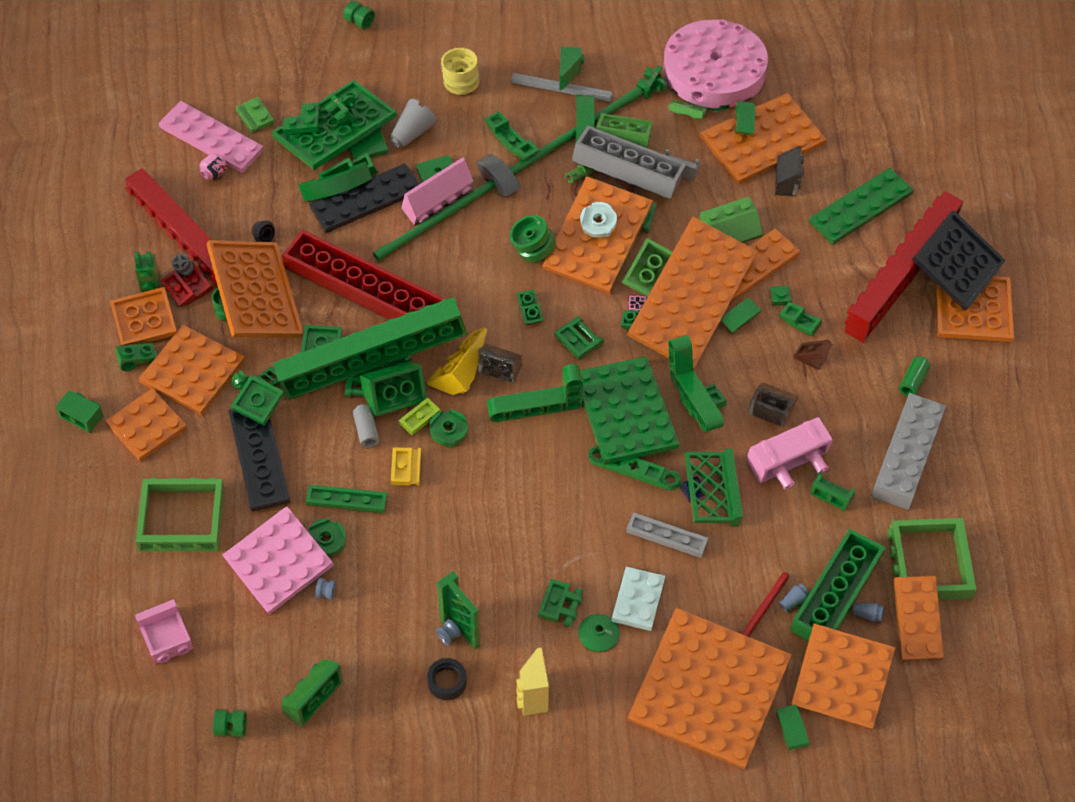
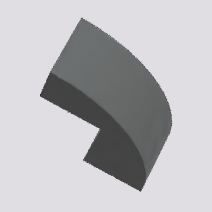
M489 154L476 162L482 177L492 179L500 195L508 196L521 188L512 171L498 157Z

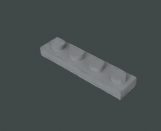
M634 512L626 528V533L702 558L708 543L707 537Z

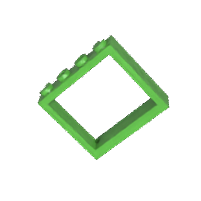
M194 477L189 479H143L136 534L138 551H219L225 490L223 480L218 478L198 479ZM149 492H215L211 535H145Z
M963 518L899 520L891 522L890 528L887 529V540L891 541L889 554L890 558L894 560L892 565L893 576L907 577L900 533L952 531L962 585L937 586L938 600L973 599L976 592V584Z

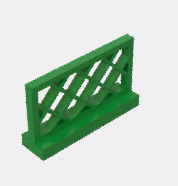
M725 448L724 452H685L684 457L694 523H731V527H739L743 519L733 448ZM690 458H697L702 463L696 467L691 463ZM711 458H719L720 464L715 467L709 460ZM704 465L712 470L709 475L700 470ZM696 473L705 479L701 484L693 480V476ZM715 473L722 478L720 484L711 479ZM706 482L715 487L711 493L702 487ZM698 490L707 496L703 501L699 500L695 495ZM717 490L725 495L722 502L714 496ZM709 499L718 505L714 510L705 504ZM701 507L709 513L707 517L698 516V510ZM721 507L727 512L728 517H721L716 511Z
M452 571L437 582L439 619L443 624L448 619L452 620L459 628L463 637L476 650L480 647L479 610L459 588V576Z

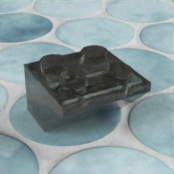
M797 146L778 156L775 195L796 197L797 190H801L804 168H802L804 154H801V146Z
M486 344L478 350L479 372L485 376L499 378L504 382L514 383L522 367V355Z
M763 382L757 387L750 401L748 413L784 427L798 396Z

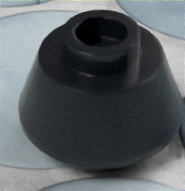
M258 221L252 226L251 233L256 242H270L274 238L275 227L270 221Z

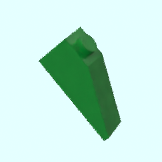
M561 46L559 90H563L581 71V64H584L585 54H581V47Z

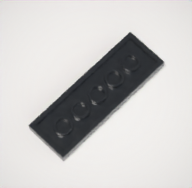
M406 163L372 177L371 180L357 187L322 198L309 205L324 232L328 233L404 200L405 193L420 184Z
M232 409L228 410L251 512L290 503L271 419L269 418L264 426Z

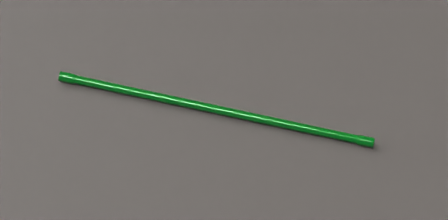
M636 87L617 101L594 114V125L598 123L601 113L611 115L623 106L643 95L641 88ZM576 126L540 148L539 153L527 160L519 161L509 169L515 175L576 137ZM492 179L394 241L373 252L374 258L378 262L396 249L496 187Z

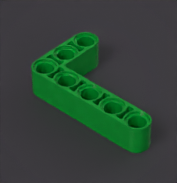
M683 335L668 340L671 379L698 424L705 433L724 427L721 412L694 372L693 348L689 336Z
M569 364L562 369V386L490 398L487 401L490 421L502 422L580 408L583 400V380L579 365Z

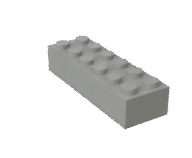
M590 126L586 127L576 142L571 160L670 199L680 184L686 167L684 162Z
M911 393L908 394L871 495L872 498L909 510L946 405Z

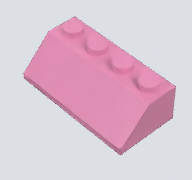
M462 157L405 193L401 209L414 225L418 222H424L429 218V215L432 213L437 214L443 209V206L451 205L458 199L457 197L462 194L465 196L472 190L474 181L465 159Z

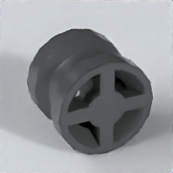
M178 254L172 259V267L179 275L188 276L193 272L194 263L187 255Z

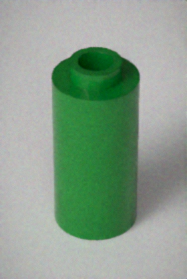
M922 356L913 358L898 387L900 393L908 397L909 393L916 395L931 367L927 358Z

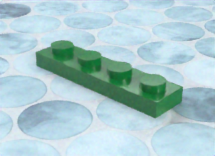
M309 485L306 505L385 514L388 496L387 492Z

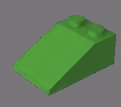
M647 238L622 283L648 297L672 251Z

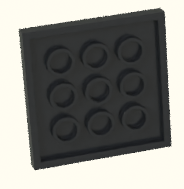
M954 210L949 212L911 259L964 311L972 305L1006 261Z

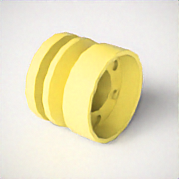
M455 48L445 53L441 59L445 88L449 92L458 95L474 91L479 85L478 61L475 53L466 48Z

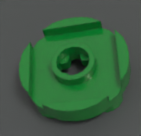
M440 411L430 420V436L436 443L448 448H454L468 434L467 420L459 411ZM452 425V430H445V426L449 427Z
M320 519L310 525L308 533L328 557L335 556L344 550L346 535L340 523L330 521V519ZM323 535L331 536L329 541H322Z

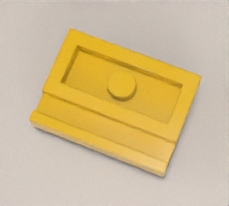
M393 447L391 485L411 486V484H417V486H420L421 448Z

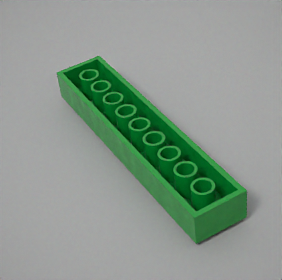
M452 297L433 305H427L420 310L408 312L398 318L389 319L387 322L373 325L368 329L354 332L346 337L337 338L327 344L318 345L313 349L299 352L294 356L282 358L273 363L278 382L288 400L466 336L468 333L455 298Z

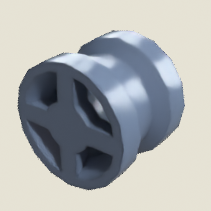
M319 578L315 596L317 598L326 597L328 600H333L337 582L335 580L326 581L324 578Z
M450 619L445 621L443 627H438L435 630L440 640L446 645L451 644L452 639L458 638L461 635L457 625Z

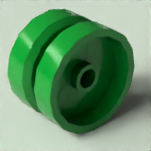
M525 216L519 219L510 230V241L520 257L525 261L537 262L545 259L555 248V236L545 219L541 216Z

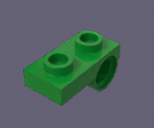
M153 343L116 346L115 355L120 369L125 372L135 369L137 364L152 363L157 357Z

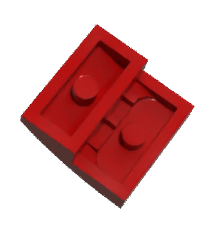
M195 264L193 272L188 276H181L174 269L161 280V283L180 307L196 301L214 289Z

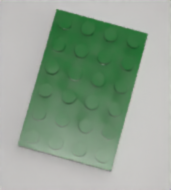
M352 80L333 92V94L340 101H342L343 96L352 95L356 99L355 108L349 110L356 118L353 123L348 119L341 125L336 120L334 115L326 109V106L332 101L327 96L318 102L320 104L319 132L284 135L282 125L271 133L275 140L311 169L316 170L396 118V111L358 82Z
M647 356L580 370L583 380L582 402L604 465L679 449V441Z

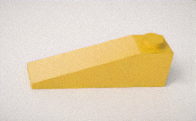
M486 327L473 331L458 346L459 350L446 359L448 363L443 368L438 367L434 371L427 384L451 395L467 392L475 378L487 333Z

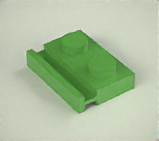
M259 97L246 101L241 106H235L237 113L251 134L256 130L260 131L274 125V119Z
M673 100L669 104L668 110L681 115L686 114L695 119H702V117L706 116L708 108Z

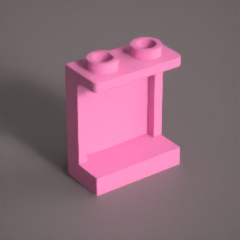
M174 599L135 615L154 664L165 663L172 657L184 655L191 649H194Z

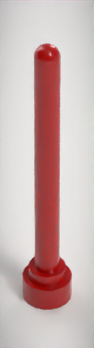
M787 572L781 574L740 634L750 637L789 579Z

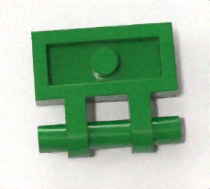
M550 579L538 612V617L558 623L559 617L562 616L565 618L563 624L571 627L572 622L577 617L578 605H581L583 600V590L576 588L575 592L572 593L569 592L570 584ZM565 600L571 602L569 609L563 607Z

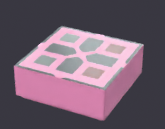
M628 295V310L640 311L647 296Z

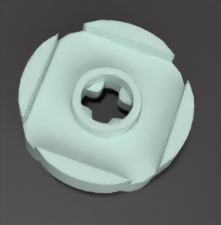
M594 202L591 206H586L580 215L583 232L596 238L609 237L617 225L616 212H614L609 204L604 202ZM601 217V220L603 221L600 223H596L594 219Z

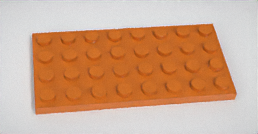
M692 216L629 329L627 336L669 358L668 340L688 335L693 348L694 369L757 251Z

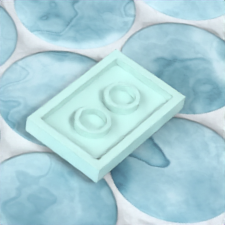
M626 567L612 615V622L651 631L665 576Z

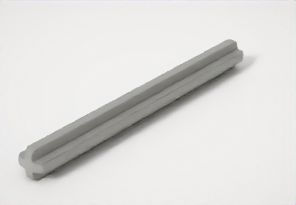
M513 73L512 83L572 95H593L594 99L608 102L612 100L613 96L611 91L570 83L563 90H559V81Z

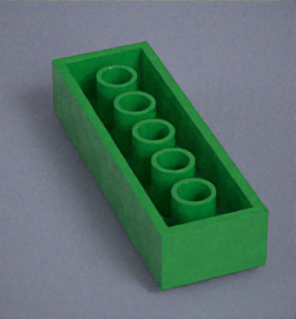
M849 528L793 619L790 632L809 642L814 624L839 631L882 559L885 547Z

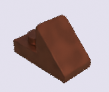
M829 339L801 343L793 357L819 370L833 344Z

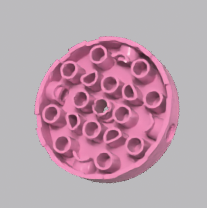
M703 20L680 28L670 37L665 47L663 72L669 87L678 92V96L684 100L709 108H719L723 105L733 107L737 106V101L743 102L748 98H753L761 90L765 82L768 55L760 38L742 25L726 20Z

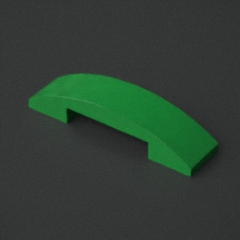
M576 95L575 145L587 126L594 128L593 95Z
M500 111L485 118L486 124L495 137L516 157L527 160L540 152V149L530 140L525 141L509 125V120Z
M363 162L349 167V170L319 180L312 179L300 183L298 186L305 202L342 193L371 180L372 177L367 163Z

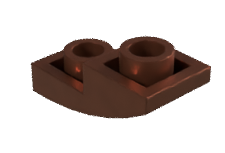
M601 173L597 179L631 193L636 185L629 184L605 173Z

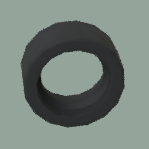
M442 658L435 661L427 673L430 692L436 698L442 700H453L459 697L467 685L464 666L452 658ZM445 669L457 672L459 675L458 684L451 689L438 687L435 683V676L438 672Z

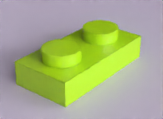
M426 398L399 420V424L413 436L426 426L431 418L441 410L430 399Z

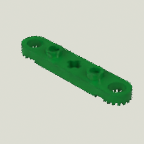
M598 446L591 447L589 450L588 459L593 465L669 491L676 490L680 486L681 478L676 471L665 469V467L639 458L604 465L602 457L596 459L593 456L595 453H600ZM634 465L637 466V468L631 470V467H634ZM667 478H674L676 482L669 484L665 480Z

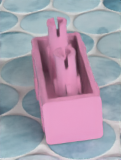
M817 417L750 447L746 462L760 484L777 476L783 489L786 490L795 483L787 472L809 461H811L816 469L817 474L828 470L829 467L821 456L828 453L833 440L820 418Z

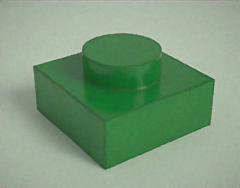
M789 286L770 287L772 306L787 305L788 302L791 303Z

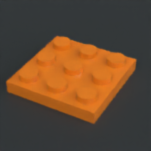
M165 287L110 301L121 346L145 344L172 337L177 333Z
M152 388L105 420L106 425L140 462L187 429V425Z

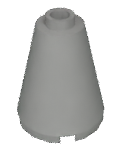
M410 99L407 102L390 136L392 139L391 143L397 148H404L437 122L433 112L425 105L423 107L418 105L420 101L416 99Z

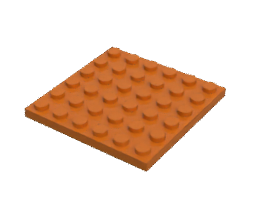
M675 608L627 720L745 769L792 654Z

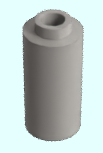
M365 404L358 405L353 410V416L360 444L363 448H372L380 442L374 416L370 406Z

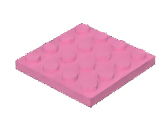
M287 506L223 554L229 565L269 615L334 566L330 558Z

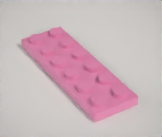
M182 101L159 122L160 128L206 154L221 155L225 159L226 165L240 173H243L264 151V147Z

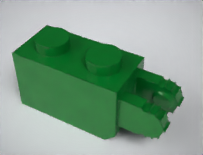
M146 251V255L134 252L135 273L141 293L160 288V272L155 254H152L151 251Z

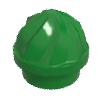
M241 370L235 373L232 378L233 387L241 390L249 377Z

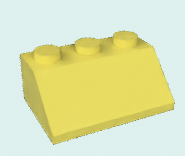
M537 648L520 670V679H516L518 709H522L523 716L548 712L549 684L542 648Z

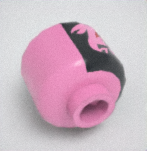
M209 154L200 162L201 175L205 179H218L226 171L225 159L219 154Z

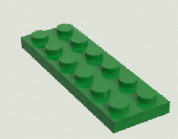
M889 167L811 216L809 223L834 245L911 196L914 189Z

